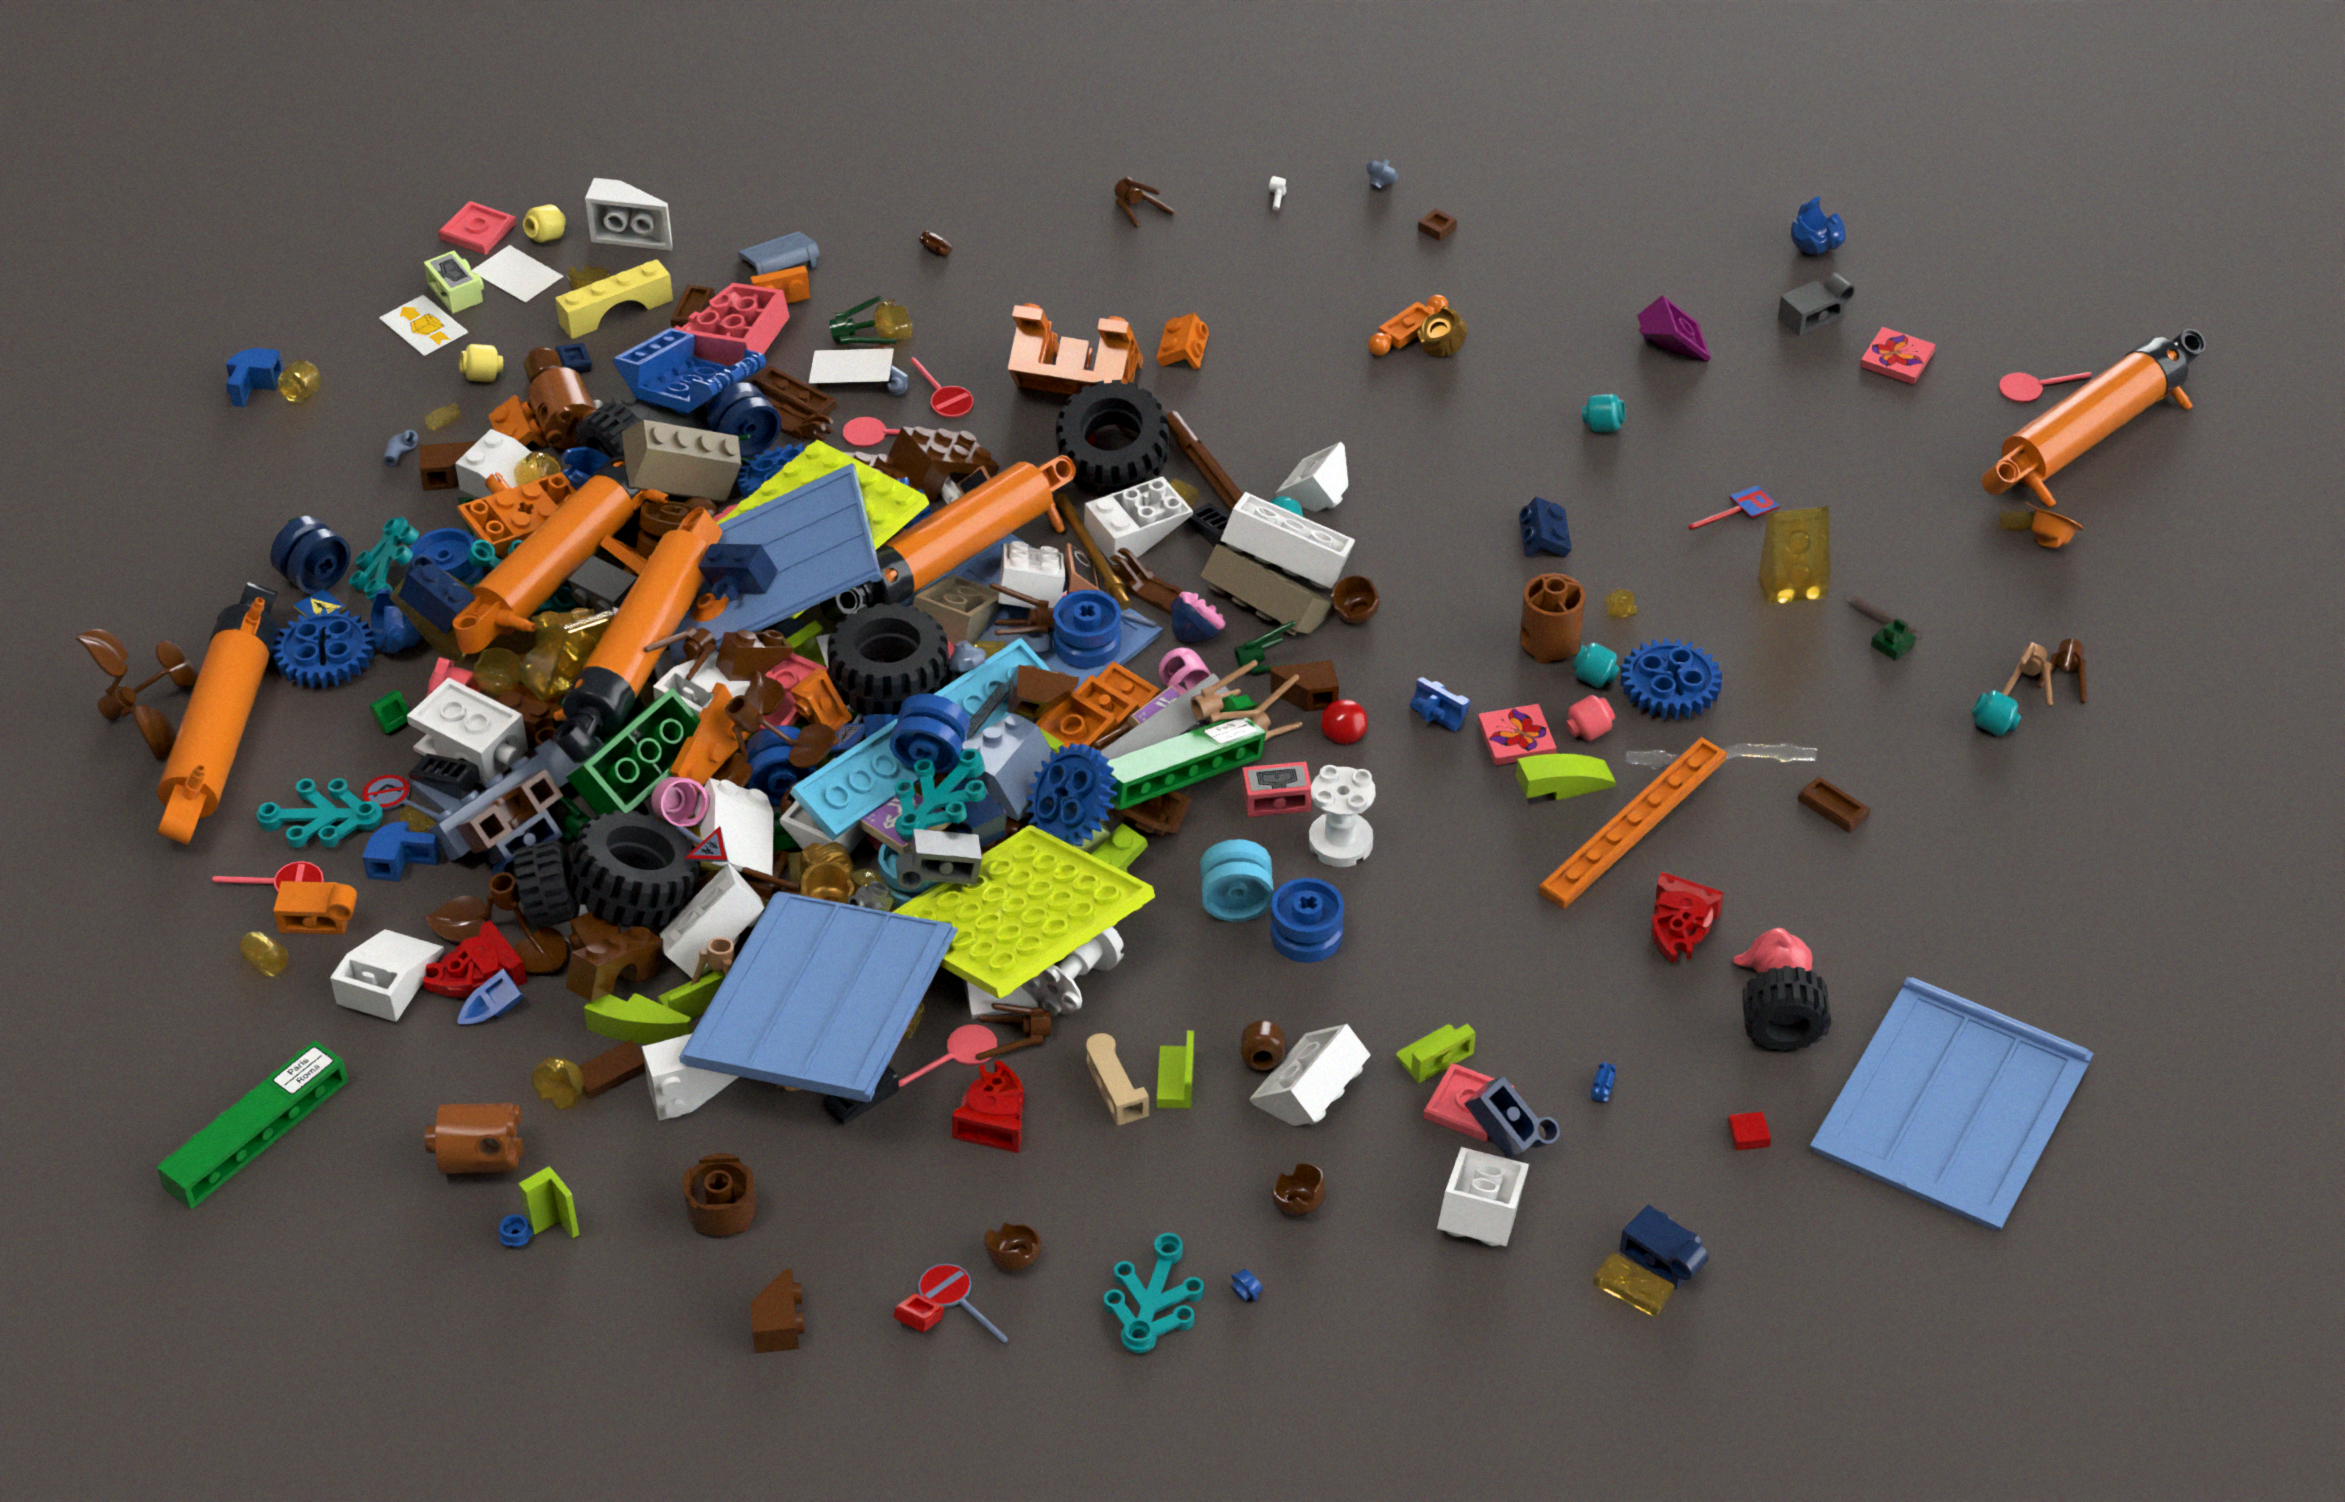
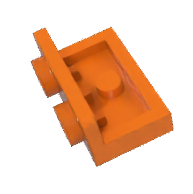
M805 265L750 277L752 286L783 290L786 304L810 299L808 271Z
M1195 312L1182 317H1174L1166 322L1156 357L1161 367L1187 359L1194 370L1200 368L1209 336L1207 325L1201 322Z
M513 395L488 415L495 431L516 439L523 446H526L532 440L542 448L547 445L543 431L529 401L523 402L516 395Z
M816 668L790 691L796 700V703H794L796 710L807 719L810 725L816 723L825 724L837 732L852 719L851 714L824 669ZM838 738L837 741L834 742V746L839 742Z

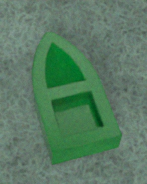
M1230 694L1222 699L1223 709L1220 710V713L1254 710L1259 706V703L1251 701L1247 694L1239 697Z

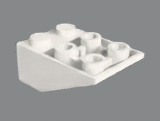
M1162 476L1085 503L1084 525L1097 547L1112 565H1118L1109 558L1113 555H1118L1128 560L1117 552L1120 548L1128 549L1136 558L1140 557L1192 516L1193 510Z
M1012 541L1011 544L1004 543L999 585L1038 600L1049 601L1048 608H1054L1062 597L1065 581L1063 553H1059L1058 549L1049 546L1035 549L1029 548L1028 544L1019 541ZM998 591V603L1032 609L1036 607Z
M715 651L708 656L690 681L686 680V675L697 659L673 667L653 686L654 697L657 699L673 687L692 711L699 716L702 708H708L714 696L711 691L716 682L725 684L734 698L739 695L744 696L751 681H729L715 666L719 652Z
M384 929L347 953L330 977L336 1003L397 1022L422 985L423 978L428 976L426 965L436 963L444 952V947Z

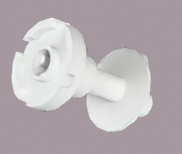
M1326 765L1321 768L1320 774L1315 777L1311 785L1312 800L1317 807L1327 814L1321 815L1313 822L1309 830V849L1312 854L1314 851L1318 855V860L1324 864L1334 867L1356 865V860L1362 857L1363 860L1366 859L1373 848V829L1364 818L1358 815L1368 809L1376 797L1375 784L1369 771Z
M1109 927L1092 938L1090 942L1081 945L1066 955L1058 967L1055 965L1049 966L1040 972L1037 977L1025 982L1023 986L1030 990L1041 1002L1043 1010L1050 1011V1015L1057 1016L1059 1012L1073 1014L1081 1008L1082 1004L1080 990L1073 979L1077 975H1086L1091 968L1111 970L1124 955V953L1121 954L1120 952L1124 947L1123 941L1113 927Z

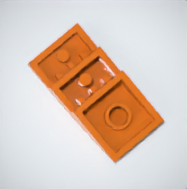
M1113 661L1097 678L1090 675L1075 692L1073 691L1069 699L1044 714L1035 724L1063 742L1064 747L1069 748L1070 743L1077 745L1082 743L1098 750L1102 746L1095 748L1094 742L1119 729L1124 723L1129 724L1127 721L1130 716L1158 696L1161 691Z

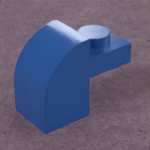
M264 348L247 349L235 354L227 361L226 367L229 377L226 382V391L230 394L232 405L244 407L253 388L276 390L284 373L279 350Z
M403 821L394 822L378 829L370 837L362 858L367 879L399 882L406 863L438 866L441 853L437 834L410 832L409 823Z

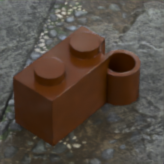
M505 689L497 702L522 714L528 747L535 749L548 739H551L554 743L553 734L564 723V721H556L554 713L562 709V707Z

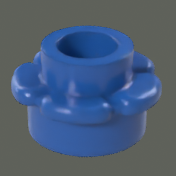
M519 1214L509 1215L500 1223L498 1229L499 1241L507 1247H521L528 1243V1238L533 1235V1228L524 1216Z
M1245 1268L1237 1275L1235 1273L1231 1275L1234 1283L1230 1287L1233 1292L1244 1302L1248 1298L1256 1301L1257 1295L1263 1290L1257 1278Z

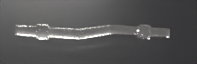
M1738 743L1722 749L1727 752L1726 761L1739 756L1776 758L1780 762H1791L1792 759L1816 761L1817 748L1793 747L1791 743H1778L1777 746ZM1652 749L1651 752L1626 751L1625 763L1650 765V768L1664 769V766H1670L1682 754L1665 753V750Z

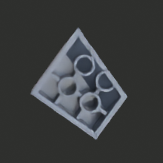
M1012 713L962 743V751L972 748L982 755L985 770L974 779L982 781L989 796L996 803H1000L1004 807L1007 816L1018 821L1023 815L1025 806H1031L1033 803L1026 800V797L1034 793V790L1029 787L1030 783H1036L1038 780L1034 772L1043 771L1042 760L1046 762L1051 761L1050 752L1052 749L1036 724L1020 715ZM957 765L952 770L947 771V776L957 767Z

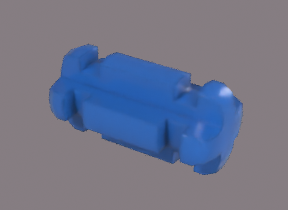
M1602 1062L1598 1065L1600 1069L1596 1072L1590 1097L1593 1101L1605 1103L1609 1099L1607 1096L1611 1093L1617 1069L1613 1064Z

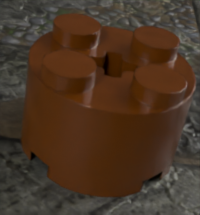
M727 1153L706 1155L699 1159V1164L692 1169L689 1167L684 1174L682 1187L687 1217L693 1225L695 1232L700 1235L723 1236L747 1231L757 1210L754 1176L751 1168L741 1163L738 1157Z

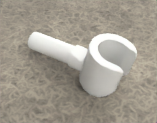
M1276 176L1271 178L1269 184V192L1275 193L1272 208L1274 211L1279 210L1282 195L1284 196L1287 191L1285 187L1286 179Z

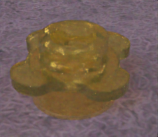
M1617 589L1607 595L1605 603L1609 606L1608 614L1611 617L1636 615L1638 607L1634 606L1635 597L1633 593L1626 589Z

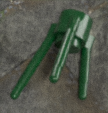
M881 296L865 301L845 312L836 313L835 319L830 320V330L834 342L840 341L841 345L848 343L896 344V338L852 337V335H857L858 329L885 323L884 319L855 323L853 318L848 319L849 316L882 300Z
M1292 620L1254 640L1244 642L1242 646L1234 648L1238 667L1241 668L1256 660L1258 662L1257 666L1250 670L1251 675L1260 672H1270V667L1291 665H1260V662L1265 661L1264 649L1283 641L1281 636L1274 639L1271 638L1294 627L1296 622Z
M561 791L563 796L557 801L567 810L561 820V824L564 826V830L560 829L563 834L561 837L568 843H571L574 838L577 839L579 831L592 818L581 811Z

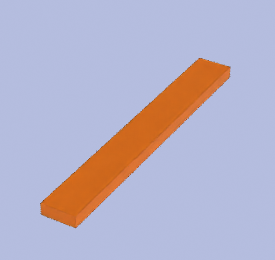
M1701 737L1539 885V893L1565 909L1726 761L1727 752Z

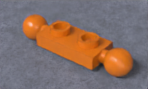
M1437 294L1427 300L1426 306L1417 301L1379 327V333L1372 335L1368 341L1369 351L1376 356H1382L1389 351L1391 344L1400 349L1418 337L1417 330L1421 329L1427 316L1440 312L1444 306L1449 307L1447 299Z

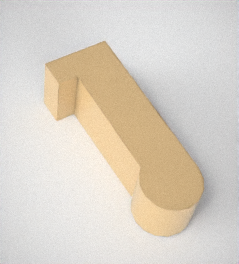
M1104 1033L1092 1035L1086 1043L1088 1052L1086 1058L1087 1065L1116 1125L1119 1126L1148 1117L1149 1095L1144 1087L1134 1090L1116 1055L1115 1039Z

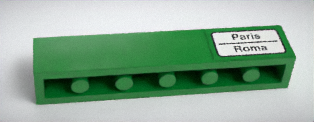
M1248 718L1224 719L1111 759L1107 765L1113 767L1114 771L1109 777L1117 779V782L1110 787V790L1117 792V795L1109 798V802L1116 809L1122 810L1261 759L1266 731Z
M316 1040L304 1049L299 1050L292 1059L279 1069L273 1071L267 1079L253 1090L248 1091L241 1100L227 1111L222 1112L216 1120L201 1132L193 1135L186 1144L175 1153L167 1156L156 1167L163 1189L192 1210L348 1082V1077L343 1059Z

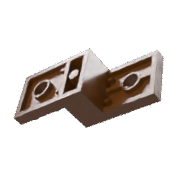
M920 426L915 428L902 427L889 455H869L859 451L855 453L843 452L895 480L904 477L908 478L909 487L915 490L923 489L928 501L937 500L950 472L972 474L977 468L984 466L990 476H995L999 465L992 459L991 453L980 446L973 434L967 431L950 432L942 428L930 430Z

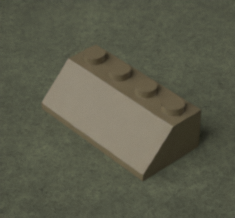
M642 420L622 431L629 488L643 491L655 489L667 495L685 498L701 496L717 503L727 501L741 466L738 436L649 420Z
M1216 544L1200 575L1210 582L1209 588L1223 595L1225 591L1233 595L1232 601L1248 608L1249 604L1257 608L1255 614L1272 622L1274 618L1281 622L1280 626L1292 620L1295 621V626L1286 630V632L1296 635L1297 631L1310 634L1335 612L1331 601L1244 552L1234 551L1219 544Z

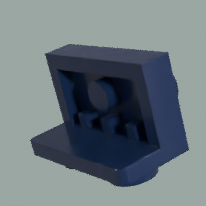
M1535 496L1528 506L1526 505L1522 508L1519 514L1525 555L1532 557L1542 547L1566 557L1572 548L1565 509L1556 503H1550Z

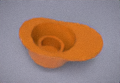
M2025 502L2035 508L2032 533L2035 535L2037 543L2043 547L2055 549L2059 546H2065L2076 531L2084 529L2080 524L2067 517L2041 510Z

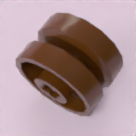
M668 501L666 503L648 502L641 506L639 525L642 530L638 532L636 551L648 559L663 535L670 530H677L686 515L697 507L675 501Z

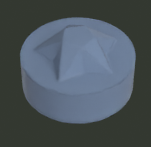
M1020 634L1019 638L1021 637L1035 654L1049 650L1050 636L1048 634Z

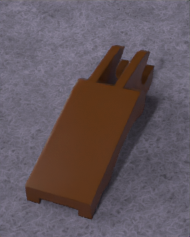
M774 399L769 401L781 416L782 427L780 432L798 440L806 438L823 441L827 437L821 433L831 434L835 431L824 424V422L831 425L834 423L825 414L817 416L814 414L806 415Z
M1120 548L1117 552L1128 560L1118 555H1113L1109 558L1120 566L1119 568L1111 564L1110 568L1127 583L1125 588L1128 593L1171 615L1170 605L1179 594L1184 592L1179 586L1169 584L1156 577L1151 570L1144 568L1134 554L1126 548Z

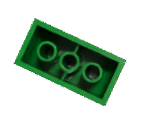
M672 687L633 716L620 728L618 733L603 742L588 759L579 763L565 778L597 815L604 813L609 815L612 811L628 813L654 791L655 787L662 780L672 775L670 769L687 737L693 736L700 720Z

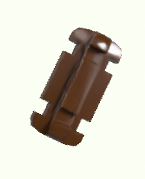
M929 230L924 231L919 238L923 246H927L937 254H942V257L948 256L952 250V245L948 241H944L943 238L930 233Z

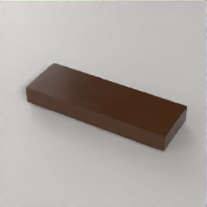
M769 366L752 380V385L756 386L764 395L782 404H787L794 410L806 415H828L837 407L835 398L772 366Z

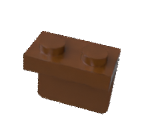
M1174 790L1122 810L1114 807L1109 809L1107 814L1123 821L1128 820L1136 823L1135 826L1149 833L1154 832L1161 836H1164L1166 832L1177 834L1192 798Z

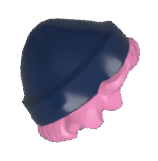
M1182 592L1170 605L1173 634L1180 641L1192 643L1212 639L1226 624L1223 620V615L1221 613L1216 614L1215 606L1207 607L1204 599L1198 600L1197 593Z

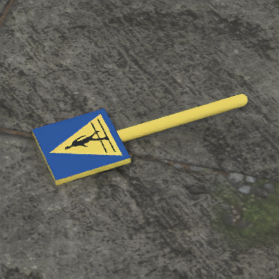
M324 588L293 605L306 618L310 617L309 613L311 610L316 615H319L323 608H326L328 614H332L336 608L339 609V612L346 609L341 602Z

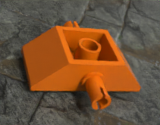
M562 472L514 488H510L500 473H495L497 479L491 474L485 480V486L492 492V495L457 506V511L478 538L490 542L495 548V554L505 559L508 556V549L513 541H524L577 491L574 487L570 486V481Z

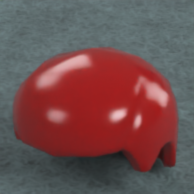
M1340 699L1331 702L1321 716L1322 734L1337 744L1348 745L1357 742L1366 734L1368 729V717L1365 710L1353 700Z

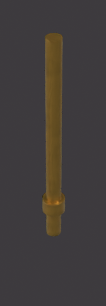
M1058 494L1055 500L1105 581L1104 587L1111 597L1115 598L1122 610L1130 608L1132 603L1125 592L1126 588L1121 578L1115 576L1066 494Z

